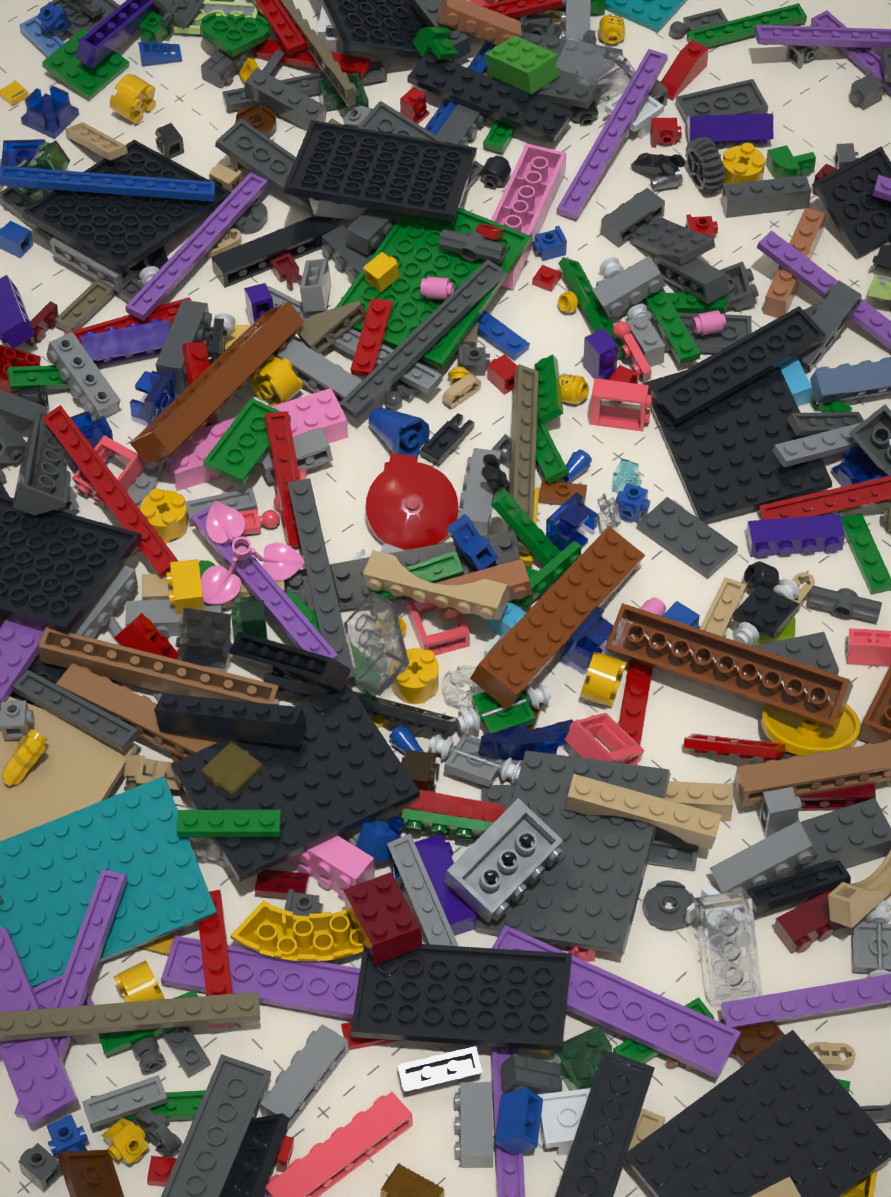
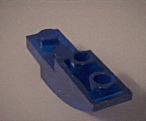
M570 719L557 722L549 726L535 728L531 731L523 724L498 732L488 733L481 737L478 754L491 759L507 760L512 758V760L516 761L523 760L526 751L556 754L558 746L568 744L565 738L569 732V726L574 721Z

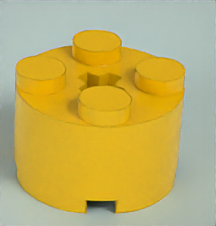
M127 74L117 83L115 89L118 91L115 96L111 95L109 103L112 110L131 122L138 124L142 120L143 114L146 111L150 112L156 104V101L153 100L155 87L134 74Z
M751 143L732 147L723 153L724 185L763 180L765 158Z
M273 357L266 364L259 366L261 370L252 376L250 380V385L255 394L262 401L264 399L270 402L268 406L270 407L288 402L303 387L302 380L296 376L292 370L291 362L286 358L281 360Z
M156 488L151 490L150 494L143 499L140 510L165 543H170V540L180 539L185 535L189 523L187 506L183 495L174 491Z
M411 648L401 649L396 653L391 663V688L393 693H396L403 702L422 704L438 692L439 663L431 650Z
M594 652L580 697L612 707L627 662Z
M146 960L113 977L125 1002L165 999Z

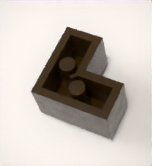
M407 750L406 756L402 757L401 764L419 790L436 793L435 780L439 778L440 764L436 763V753Z

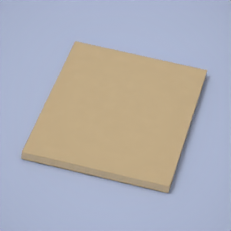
M9 697L6 702L18 699ZM27 703L29 710H33L34 724L30 725V729L40 733L48 740L45 743V751L29 769L19 785L7 786L3 783L4 778L1 773L10 760L20 739L4 740L0 729V842L107 799L125 770L126 756L135 754L138 749L137 744L132 743L123 752L59 716Z

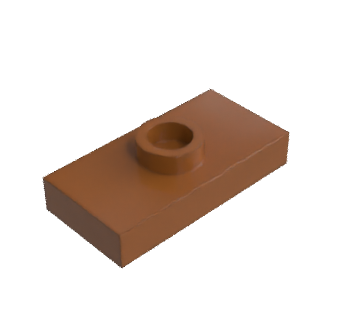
M542 480L539 503L584 508L587 485L556 481L549 484L547 480Z

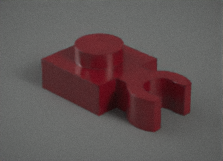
M290 252L270 260V266L280 281L286 279L287 288L290 291L293 290L292 282L296 281L299 285L301 284L302 276L298 274L299 267Z

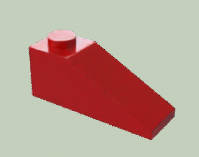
M691 40L679 52L661 80V83L668 89V99L673 101L707 67L709 48Z

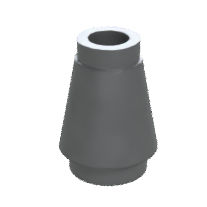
M677 168L678 170L674 175L658 174L650 179L653 190L679 186L683 182L679 168Z

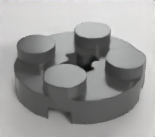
M257 198L230 228L239 230L241 234H253L263 228V224L267 223L268 220L266 206Z
M671 880L661 881L646 892L644 897V913L651 926L666 930L683 929L688 925L685 921L686 910L695 902L693 894H690L683 884ZM667 901H671L672 905L676 907L667 909L663 905H666Z
M145 1107L134 1116L136 1118L134 1124L138 1125L146 1134L144 1140L148 1144L152 1141L158 1145L155 1151L162 1156L169 1158L182 1146L180 1138L169 1130L168 1126L170 1123L163 1114L158 1113L154 1115L150 1109Z

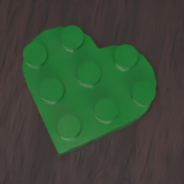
M216 12L202 18L200 35L231 57H234L270 38L269 22L259 15H256V18L245 17V14L234 16L230 13H227V16H216Z

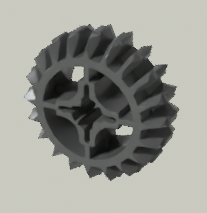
M699 137L690 141L687 144L685 154L689 177H691L699 192H702L704 195L716 193L723 188L725 183V169L723 168L721 154H719L718 148L715 147V143L710 138Z

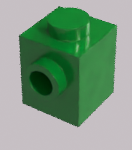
M152 11L139 25L140 41L162 43L171 34L170 22L168 26H163L164 23L161 24L160 20L164 16Z

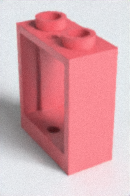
M595 378L591 395L590 425L643 432L644 425L649 423L651 410L647 409L651 408L652 395H648L649 385ZM602 399L640 404V410L602 405Z
M105 435L94 448L104 463L109 456H112L127 465L117 478L126 491L146 466L138 453ZM78 469L72 477L77 485V491L84 496L88 494L93 496L97 503L104 506L106 503L94 487L89 484L90 482L82 471Z
M407 600V615L421 649L431 650L436 656L470 646V632L463 614L454 617L458 628L427 636L419 614L437 610L436 605L426 601Z
M607 713L575 720L569 726V732L565 738V741L582 758L637 765L645 751ZM593 736H597L612 752L609 753Z

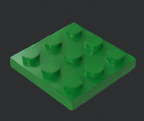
M82 28L42 62V67L87 101H90L129 67V61L115 51L111 52L93 69L76 59L79 40L88 33L87 30Z

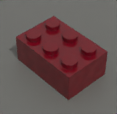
M391 872L343 890L346 911L374 965L423 947L421 927Z

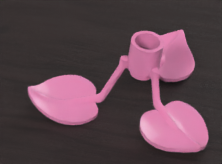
M218 501L212 504L207 515V534L216 544H224L229 540L232 543V554L234 557L229 571L223 566L216 565L209 567L203 573L201 585L203 601L211 605L224 604L238 595L241 589V579L232 573L237 561L246 560L251 554L259 561L264 562L262 567L274 581L287 580L304 566L305 561L302 556L290 546L282 543L267 545L264 549V557L259 555L256 549L251 548V542L248 538L239 537L245 529V520L242 514Z

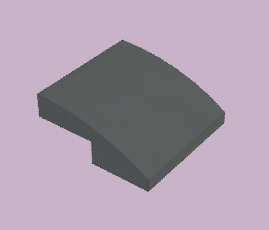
M657 827L648 863L695 870L699 846L686 843L678 836Z

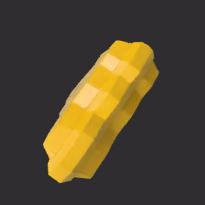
M30 729L27 735L21 737L10 760L1 773L5 785H19L29 769L45 751L47 738L33 729Z

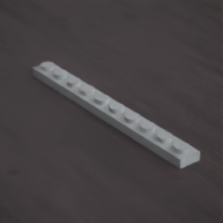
M268 286L273 298L274 307L289 301L303 320H307L311 315L318 314L304 312L300 301ZM350 328L334 341L332 345L354 356L361 333ZM382 345L376 367L393 349ZM415 362L399 378V380L428 395L443 381L441 374L418 362Z

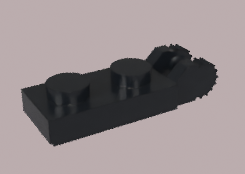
M642 153L631 164L634 172L674 175L678 170L677 168H682L685 165L686 160L678 154L666 156L663 154Z
M456 414L421 448L420 454L440 465L459 443L470 434L475 426V422L468 420L459 428L458 426L462 423L463 415Z
M493 454L485 455L483 458L485 466L482 469V475L487 481L488 486L494 495L502 488H505L509 493L510 483L507 480L506 473L502 472L499 467L498 458Z

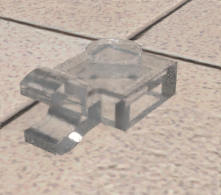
M604 493L597 499L600 507V512L596 514L599 533H602L608 526L615 529L621 524L618 505L615 504L616 499L612 497L608 501Z

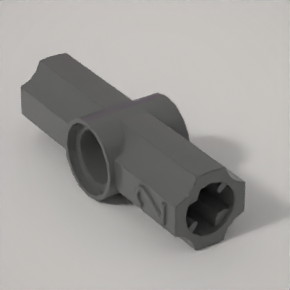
M447 229L442 230L438 243L439 248L460 253L463 258L469 261H476L480 258L503 263L507 251L506 244L486 240L483 235L473 231L463 234Z
M813 585L807 606L832 611L835 617L842 620L856 617L877 623L882 602L859 597L855 591L849 588H841L838 591Z

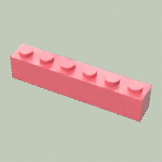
M393 1092L386 1096H380L368 1110L357 1113L348 1125L337 1128L325 1142L314 1145L305 1157L294 1160L282 1174L271 1177L265 1186L266 1196L319 1197L412 1127V1113Z

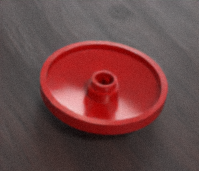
M403 462L385 469L371 484L366 497V518L371 531L383 544L386 543L403 550L443 543L450 534L446 528L457 520L458 498L452 483L438 469L420 462Z

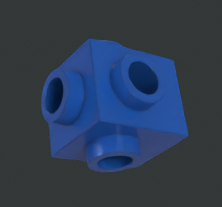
M51 2L43 7L36 16L42 22L40 26L48 34L52 31L59 38L73 24L65 16L68 12L59 4L55 7Z
M626 483L623 491H619L616 497L615 504H618L617 517L638 523L650 507L651 501L648 500V490Z
M71 1114L47 1125L52 1140L48 1141V1145L54 1157L64 1151L87 1150L84 1144L89 1141L83 1126L77 1127Z

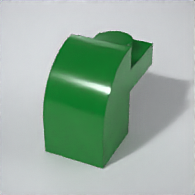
M444 26L422 28L412 42L421 57L430 52L435 54L438 60L455 59L458 54L448 39L451 31Z
M787 145L767 150L766 166L775 179L814 173L816 156L813 152L793 156Z

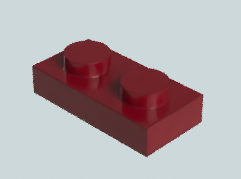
M50 301L30 321L35 336L25 341L26 344L33 346L38 340L43 338L44 334L51 327L55 326L54 319L59 316L57 304Z
M267 869L257 875L255 895L287 899L289 889H294V892L307 894L309 874Z

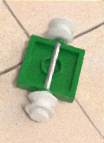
M538 683V689L535 690L529 686L526 695L524 696L522 693L506 709L487 692H482L472 696L471 702L475 710L470 707L465 715L462 711H459L456 723L460 731L469 734V728L474 727L478 731L482 722L489 737L493 739L535 724L536 717L530 705L536 710L539 709V703L543 702L548 706L551 693L549 688L543 686L542 683Z

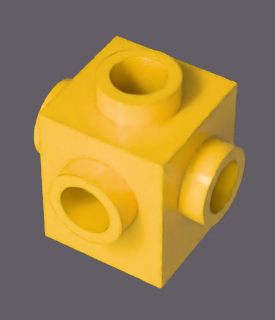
M121 1118L102 1134V1137L109 1146L107 1151L116 1162L134 1163L142 1158L143 1152L149 1148L144 1140L146 1138L144 1131L138 1125H134L132 1121Z

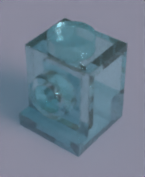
M624 458L621 459L613 473L612 492L618 493L623 491L626 483L635 486L642 484L641 474H638V463Z

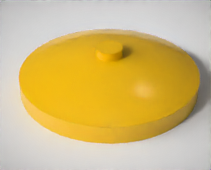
M846 704L837 731L764 707L762 712L761 725L765 735L773 743L785 744V751L799 756L812 755L820 751H835L843 747L852 748L857 743L859 737L860 720L856 712L848 704Z

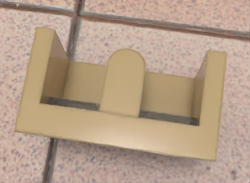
M143 755L126 756L124 776L129 777V781L145 784L165 776L169 789H181L179 781L171 770V764L174 762L147 759Z

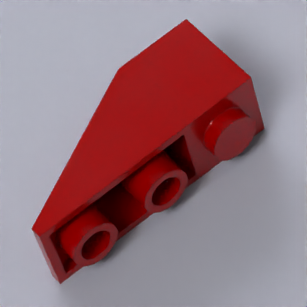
M143 613L139 614L114 637L121 646L186 662L184 656L176 651L169 640L156 629L152 621L146 618Z

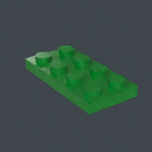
M251 398L205 458L203 466L244 485L270 450L264 415L281 411Z
M404 808L402 812V821L405 827L409 828V832L423 834L424 831L434 832V836L442 834L443 838H448V835L458 836L459 840L472 842L473 838L478 839L494 823Z

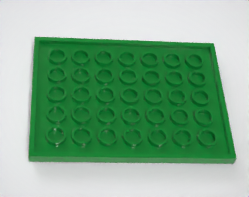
M459 208L455 223L442 222L430 218L423 219L413 215H402L368 261L369 263L381 252L388 257L392 256L398 262L400 277L382 292H379L365 280L364 270H362L335 308L359 301L367 313L371 298L393 301V310L383 344L396 349L445 301L427 299L426 296H421L420 289L423 278H450V282L454 283L455 291L486 261L480 258L476 261H469L463 258L460 253L439 248L438 243L442 230L447 229L468 234L472 231L475 232L476 226L484 223L504 229L503 238L496 239L494 242L506 244L505 259L503 263H492L504 269L505 276L420 358L424 362L444 369L532 242L531 236L462 208ZM365 317L351 328L361 333Z

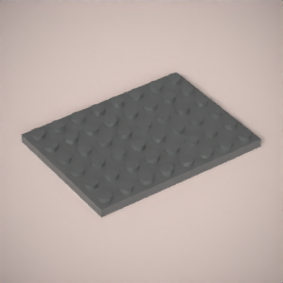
M526 751L510 806L519 798L563 840L560 847L562 852L559 854L558 860L551 867L547 864L544 866L545 869L542 872V876L533 885L530 883L526 885L525 893L516 903L512 900L508 903L507 912L498 921L493 919L488 924L479 915L475 929L480 933L499 935L504 926L507 925L545 943L571 947L577 946L578 948H590L591 950L624 955L657 826L626 817L585 815L564 808L574 774L665 799L671 776L670 770ZM503 863L505 866L511 867L510 864ZM488 881L487 884L493 885L494 883L491 882V881Z

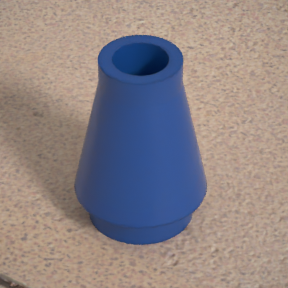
M581 449L573 452L566 464L570 474L562 479L567 483H571L573 479L590 468V463L592 462L590 455Z
M400 725L389 735L391 744L404 754H406L407 750L424 752L409 727L406 728L404 725Z

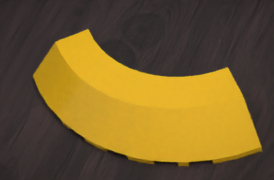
M265 900L230 935L231 939L258 953L291 961L333 960L360 953L364 947V943L346 909L332 914L331 912L309 914V916L293 915V912L273 906Z

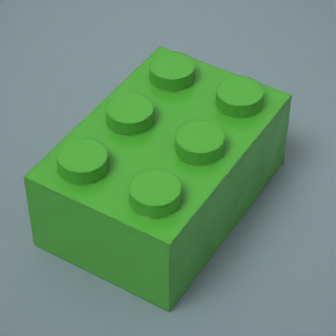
M515 35L485 53L489 76L529 94H533L561 76L558 54Z

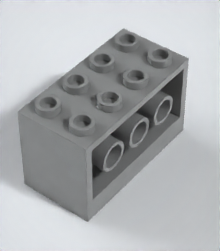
M518 798L447 870L444 882L488 924L493 919L498 921L507 912L508 903L511 900L516 903L525 893L526 885L528 883L533 885L542 876V872L545 869L544 866L547 864L551 867L558 860L559 854L562 852L560 847L563 840ZM503 863H508L511 867L505 866ZM485 881H491L494 884L489 885Z

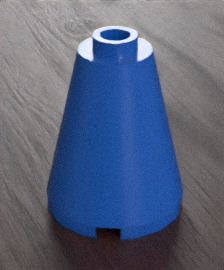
M378 407L370 413L369 425L394 454L418 456L423 443L426 444L429 440V425L422 418L383 407Z

